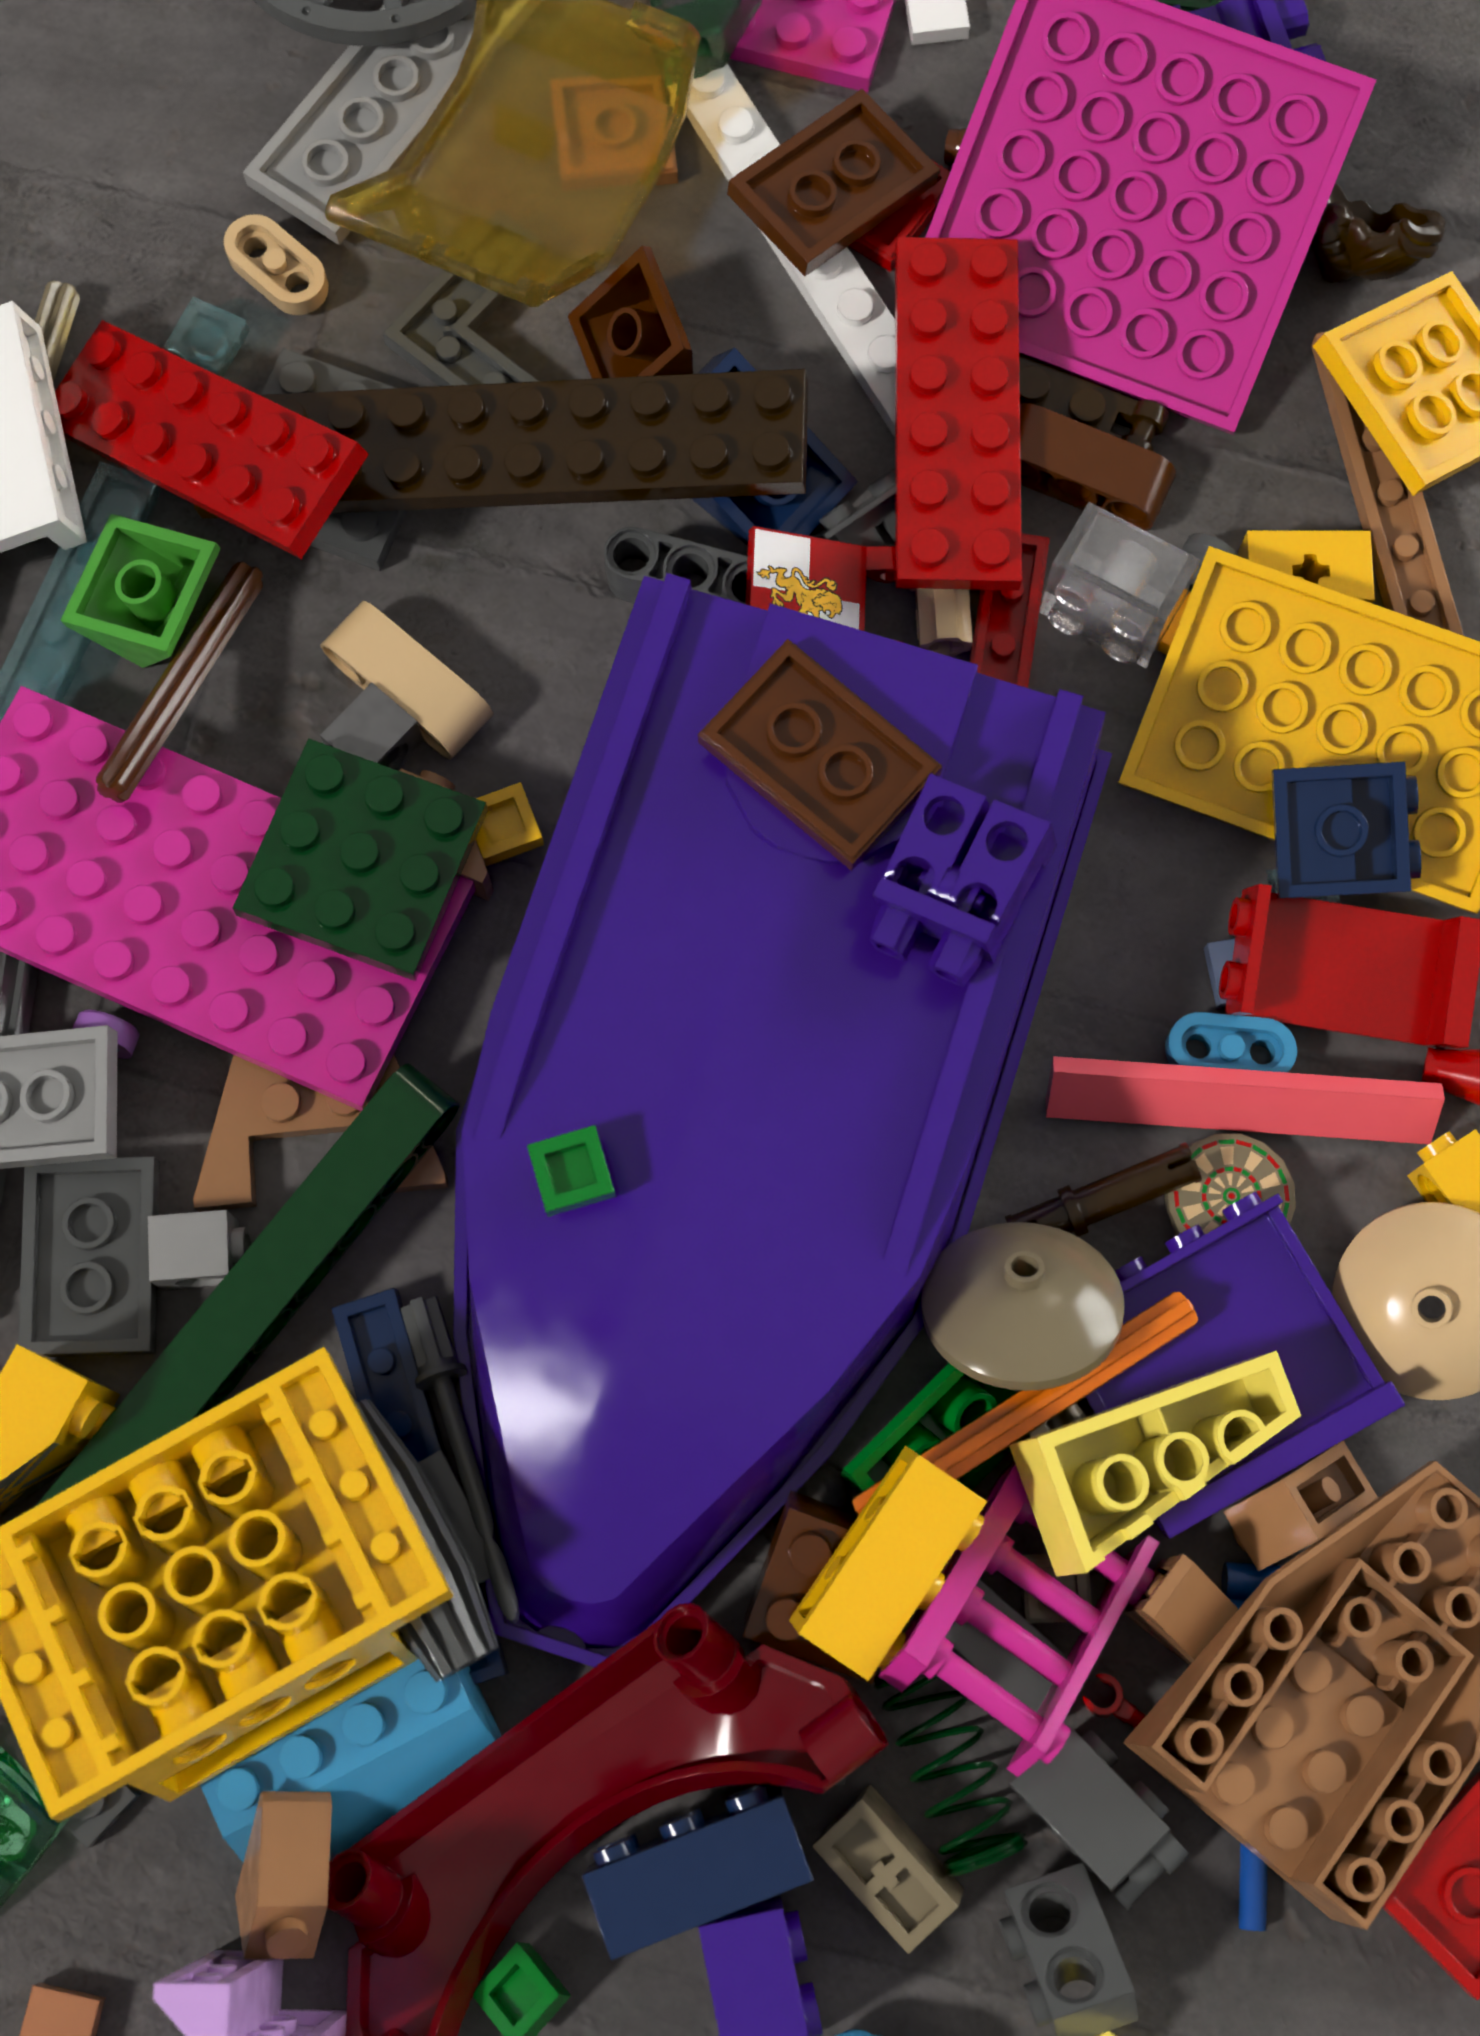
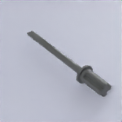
M433 1296L427 1299L418 1297L410 1300V1305L400 1308L419 1371V1375L415 1378V1385L419 1390H435L470 1512L479 1535L485 1541V1561L498 1605L504 1616L511 1623L516 1624L519 1620L516 1591L506 1558L500 1546L495 1542L494 1518L453 1384L459 1380V1377L467 1374L466 1365L457 1362L438 1297Z

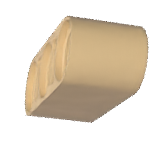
M362 601L320 644L321 649L334 665L364 690L372 682L418 722L424 741L447 759L452 760L494 714L487 702L470 685L380 610L366 601Z

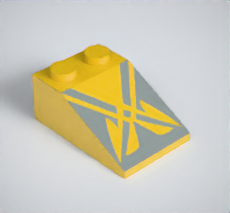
M16 1344L0 1373V1517L67 1469L116 1409L114 1405L120 1396L119 1393L53 1359Z

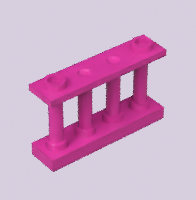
M1013 1460L1000 1474L985 1499L987 1503L980 1512L984 1516V1523L977 1537L966 1550L960 1552L956 1549L941 1572L945 1575L942 1589L927 1609L923 1611L919 1609L905 1631L906 1640L903 1647L895 1654L879 1676L900 1692H903L921 1673L929 1679L937 1675L1023 1738L1006 1768L1016 1777H1019L1039 1759L1045 1764H1049L1064 1746L1071 1729L1063 1721L1127 1603L1134 1605L1152 1582L1155 1572L1148 1567V1564L1160 1542L1148 1535L1124 1558L1114 1550L1106 1555V1559L1093 1568L1109 1580L1094 1607L1012 1548L1015 1541L1007 1536L1006 1533L1013 1521L1020 1525L1027 1521L1039 1530L1018 1469ZM997 1570L1081 1631L1067 1659L983 1599L985 1591L976 1584L984 1571L992 1575ZM954 1621L960 1626H963L967 1621L1052 1683L1037 1713L952 1652L954 1643L945 1638Z

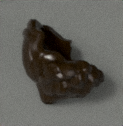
M1335 182L1310 245L1315 250L1319 260L1322 276L1329 283L1346 282L1356 276L1371 281L1389 279L1407 272L1415 267L1423 258H1431L1436 254L1438 243L1444 237L1446 221L1435 210L1417 209L1405 202L1394 204L1388 212L1376 213L1365 201H1348L1341 186Z

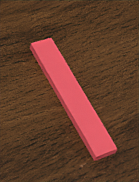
M1053 1056L1046 1096V1118L1430 1144L1437 1127L1445 1096L1442 1083Z

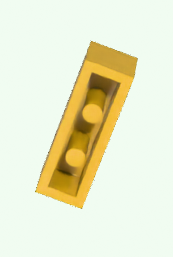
M905 1445L790 1617V1623L798 1634L869 1681L878 1667L882 1670L885 1669L895 1654L903 1647L906 1634L902 1630L917 1608L921 1611L927 1609L942 1589L945 1575L941 1571L956 1549L960 1552L966 1550L977 1537L984 1523V1516L980 1512L987 1501Z

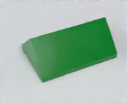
M948 1363L843 1468L840 1476L860 1494L885 1477L905 1445L920 1455L1020 1390L999 1388L985 1384L967 1376ZM1010 1447L996 1454L957 1481L972 1490L1011 1451Z

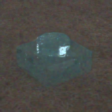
M192 297L165 343V348L167 351L224 377L250 331L245 319Z

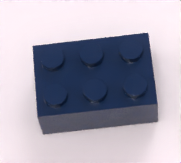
M758 1784L726 1797L725 1803L728 1811L704 1820L700 1808L662 1822V1826L659 1827L662 1837L639 1845L634 1833L598 1847L597 1851L592 1853L595 1863L589 1865L582 1874V1878L611 1961L814 1881L782 1790L768 1795L765 1784Z

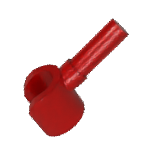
M1096 1674L1095 1677L1098 1680L1110 1685L1114 1689L1116 1699L1111 1706L1100 1708L1083 1696L1086 1709L1092 1715L1100 1718H1108L1114 1715L1122 1722L1136 1728L1146 1715L1136 1709L1134 1704L1123 1698V1689L1118 1680L1108 1674Z

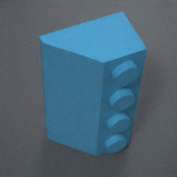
M418 1659L201 1784L200 1787L223 1839L240 1860L244 1862L261 1791L330 1792L332 1816L329 1862L337 1854L349 1849L502 1736L479 1685L473 1682L469 1673L471 1671L470 1667L468 1666L456 1674L436 1682Z

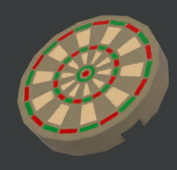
M1241 1133L1214 1134L1193 1143L1189 1147L1192 1152L1190 1157L1192 1161H1196L1202 1181L1191 1183L1164 1194L1167 1213L1170 1217L1169 1222L1176 1236L1197 1224L1201 1226L1205 1234L1228 1222L1222 1210L1255 1191L1262 1202L1278 1193L1283 1200L1279 1208L1289 1224L1296 1209L1295 1184L1284 1160L1264 1142Z

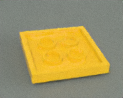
M1453 271L1325 332L1313 345V348L1412 496L1480 461V311Z

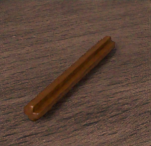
M243 561L237 562L231 567L97 774V791L105 798H111L117 803H122L130 798L263 588L261 580L263 573L256 566L250 567Z

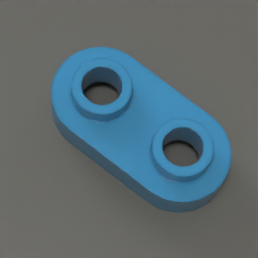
M1194 1012L1183 1016L1174 1024L1166 1038L1165 1054L1169 1064L1288 1073L1296 1061L1297 1044L1291 1031L1284 1024L1274 1019ZM1189 1040L1201 1041L1207 1048V1056L1204 1058L1192 1057L1186 1049V1042ZM1252 1046L1266 1048L1270 1054V1063H1256L1251 1058L1250 1048Z

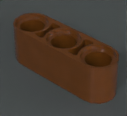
M1020 404L1022 486L1132 530L1145 531L1150 530L1154 526L1176 476V469L1170 461L1153 451L1034 404Z

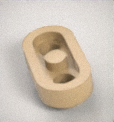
M251 214L238 218L228 227L224 235V249L230 265L236 273L281 311L291 315H305L317 310L324 303L328 295L329 285L322 263L276 222L263 215ZM256 249L266 250L260 257L253 258L249 256ZM305 284L308 286V288L301 292H290L296 285Z

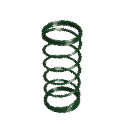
M880 1673L876 1674L873 1681L875 1682L874 1688L881 1689L891 1685L879 1676ZM935 1675L932 1679L925 1677L907 1687L903 1692L892 1696L883 1703L882 1710L894 1711L948 1698H962L944 1711L897 1738L895 1745L905 1747L970 1732H977V1734L957 1748L911 1774L909 1781L916 1783L973 1769H992L969 1786L927 1809L923 1817L930 1819L985 1805L1006 1804L998 1813L983 1823L939 1847L937 1853L940 1855L968 1849L944 1862L943 1868L947 1869L945 1874L954 1877L1007 1858L1025 1848L1028 1841L1024 1839L1025 1834L1019 1831L964 1842L1004 1817L1011 1809L1013 1802L1005 1797H993L947 1807L985 1784L995 1775L999 1766L994 1762L981 1761L930 1772L970 1748L980 1740L984 1733V1729L979 1726H964L912 1738L951 1715L969 1700L966 1696L955 1690L896 1703L938 1678Z

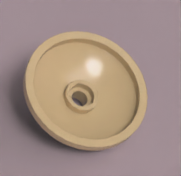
M1420 1202L1401 1206L1380 1215L1366 1225L1345 1250L1335 1274L1332 1296L1384 1382L1392 1381L1399 1393L1418 1399L1450 1400L1480 1392V1213L1451 1203ZM1436 1296L1444 1302L1446 1311L1439 1318H1427L1421 1313L1419 1302L1424 1297Z

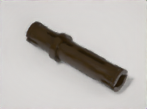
M1185 1142L1177 1148L1075 1190H1071L1069 1185L1057 1190L1058 1197L1012 1216L1011 1214L1007 1215L1005 1219L1007 1223L1026 1222L1043 1224L1069 1233L1074 1232L1079 1237L1089 1233L1087 1226L1191 1183H1198L1202 1181V1177L1196 1161H1192L1190 1157L1192 1152Z

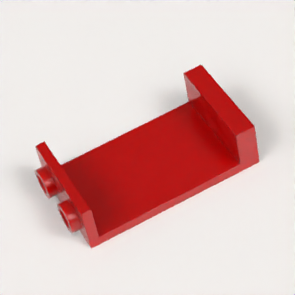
M1256 884L1242 889L1241 898L1236 897L1234 899L1228 920V932L1230 935L1236 936L1232 961L1227 960L1225 962L1219 983L1220 998L1227 999L1225 1014L1269 1018L1287 1025L1439 1049L1469 1048L1480 968V919L1459 916L1440 920L1303 897L1277 899V893L1271 892L1272 885Z

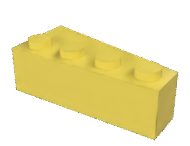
M1277 1351L1237 1362L1009 1445L1056 1577L1089 1572L1104 1561L1106 1555L1125 1541L1132 1540L1154 1524L1153 1521L1180 1501L1187 1500L1204 1488L1206 1482L1229 1465L1236 1464L1298 1419L1301 1413Z

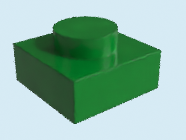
M595 1125L527 1145L548 1217L616 1197Z
M517 1942L473 1994V1998L503 2036H537L572 1996L532 1945Z

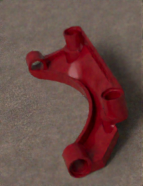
M685 1603L669 1609L649 1628L349 1849L337 1854L329 1862L327 1908L353 1923L359 1941L348 1949L346 2036H457L480 1979L495 1951L516 1919L541 1888L568 1861L595 1839L624 1820L658 1803L690 1792L718 1786L766 1784L788 1786L823 1794L889 1746L883 1730L870 1710L862 1702L855 1688L843 1677L764 1644L745 1656L738 1641L700 1606Z

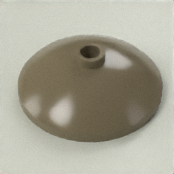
M1010 1222L979 1228L949 1244L939 1255L923 1286L921 1310L924 1327L932 1344L944 1359L962 1373L975 1380L999 1388L1024 1391L1043 1390L1078 1380L1097 1368L1108 1357L1115 1347L1122 1330L1124 1296L1120 1281L1109 1262L1100 1252L1081 1238L1064 1230L1043 1224Z

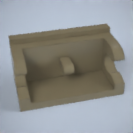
M871 1784L855 1798L852 1805L838 1819L835 1818L824 1829L819 1839L812 1845L815 1851L907 1954L916 1948L959 1907L965 1888L955 1877L945 1874L947 1869L943 1868V1864Z

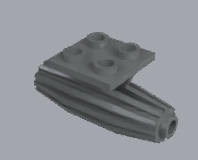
M370 1399L361 1400L356 1405L454 1595L449 1600L398 1628L401 1636L433 1679L439 1682L474 1664L499 1648L479 1586L490 1579L485 1561V1541L475 1527L466 1495L443 1451L439 1450L417 1462Z

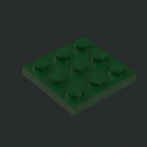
M308 738L234 903L233 910L238 917L416 981L488 812L487 804L476 798Z

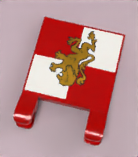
M752 526L749 529L746 605L768 611L771 603L865 631L866 576L882 583H893L896 581V546H862Z

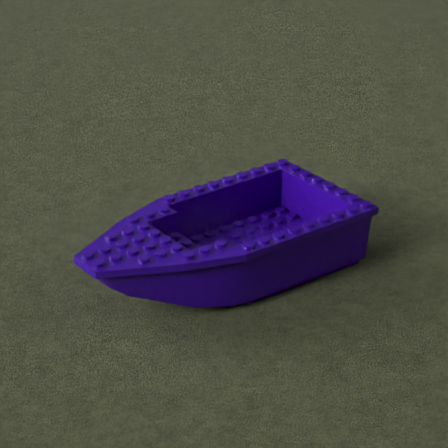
M667 573L664 581L647 576L643 577L490 1012L476 1075L456 1128L453 1336L457 1362L465 1364L467 1374L459 1377L463 1414L494 1518L495 1542L500 1546L506 1558L519 1606V1620L516 1624L511 1623L504 1616L498 1605L491 1579L485 1581L489 1616L495 1635L596 1667L657 1622L669 1609L679 1604L692 1603L786 1504L790 1490L797 1493L832 1456L924 1327L921 1310L922 1289L941 1252L949 1244L969 1232L1113 754L1099 749L1106 712L1081 705L1082 695L1059 689L1057 697L977 673V664L771 603L767 611L693 590L690 579ZM787 639L940 763L942 771L938 777L985 795L990 807L995 799L1052 823L1057 847L1045 869L1042 867L1039 869L1021 903L1011 929L1002 940L1003 945L995 962L992 963L982 959L979 967L964 987L946 981L930 971L928 963L940 941L934 937L920 932L906 961L895 959L877 951L869 940L875 918L880 910L873 897V893L881 877L885 876L890 859L917 800L851 871L698 743V733ZM595 1125L616 1197L548 1217L527 1145Z

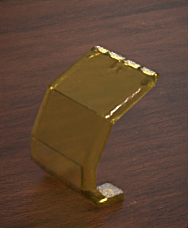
M477 0L473 33L457 75L400 166L331 194L325 209L326 219L333 224L529 307H539L602 273L617 252L663 174L686 118L701 36L690 22L636 0L631 10L608 0Z

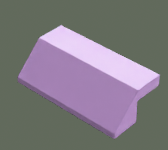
M214 1950L154 1983L153 2000L185 2036H346V2010L281 2009L282 1959H243L242 1950Z

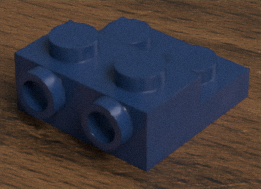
M1405 762L1274 769L1271 771L1277 899L1411 891V879L1421 877L1422 864L1419 840H1409L1408 815L1418 813L1419 797L1416 776H1406Z

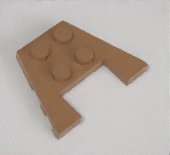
M395 1054L374 1095L390 1076L400 1068ZM233 1055L193 1198L194 1209L198 1212L257 1207L254 1141L345 1132L361 1111ZM434 1146L429 1149L394 1193L449 1188L448 1177Z

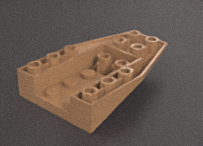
M1429 1461L1336 1527L1325 1537L1266 1577L1123 1742L1331 1920L1364 1930L1369 1928L1480 1759V1498L1437 1461Z

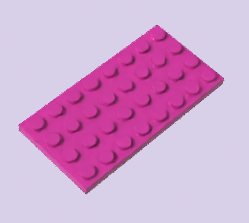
M20 686L0 722V952L362 1111L372 1099L476 890L474 882L460 876L416 981L238 917L233 910L234 903L281 798L164 747H161L128 800L117 803L111 798H105L97 791L96 776L125 733V730Z

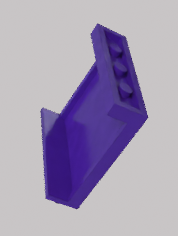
M1255 1191L1222 1210L1228 1222L1205 1234L1201 1226L1197 1224L1165 1242L1170 1255L1156 1263L1147 1266L1141 1256L1115 1270L1124 1296L1123 1324L1172 1292H1181L1190 1300L1195 1308L1198 1322L1193 1328L1086 1396L1085 1399L1094 1414L1237 1362L1277 1351L1301 1413L1298 1419L1236 1464L1229 1465L1206 1482L1204 1488L1187 1500L1180 1501L1155 1519L1162 1533L1167 1538H1172L1406 1405L1392 1381L1384 1382L1279 1208L1283 1200L1278 1193L1262 1202Z

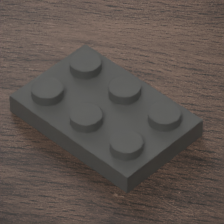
M154 1156L121 1157L24 1167L18 1345L48 1358L156 1354L157 1286L149 1281L148 1216L159 1215L160 1161Z

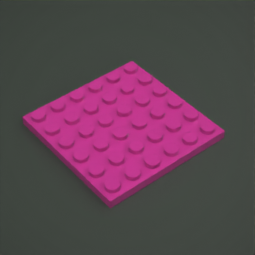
M1016 0L925 238L1018 239L1019 354L1135 399L1155 401L1164 406L1167 411L1234 435L1377 80L1156 0Z

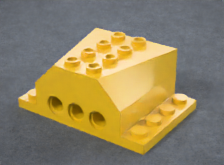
M325 1347L318 1349L0 1526V1700L51 1819L61 1822L126 1784L171 1802L419 1659L401 1636L398 1628L449 1600L454 1595L331 1354Z

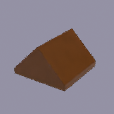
M642 245L567 315L592 379L693 374L692 348L651 247Z

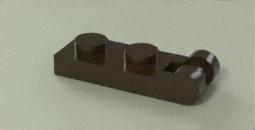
M1019 354L1020 404H1034L1154 452L1151 442L1154 436L1160 435L1163 432L1169 419V412L1164 406L1151 400H1134ZM1115 423L1131 428L1129 435L1121 436L1113 433L1112 429Z

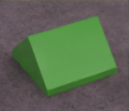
M110 514L60 621L66 627L142 668L167 659L173 654L221 548L213 541Z

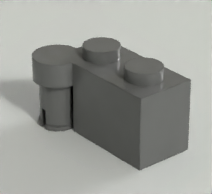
M1068 1725L1071 1732L1057 1756L1049 1764H1045L1039 1759L1011 1783V1787L1017 1796L1076 1858L1083 1862L1084 1866L1094 1876L1097 1875L1095 1878L1109 1893H1112L1125 1878L1129 1880L1114 1895V1899L1126 1911H1129L1133 1903L1164 1871L1171 1876L1190 1855L1170 1833V1828L1162 1821V1818L1169 1812L1164 1803L1140 1780L1132 1788L1123 1781L1111 1768L1119 1760L1118 1757L1092 1730L1089 1729L1081 1737Z

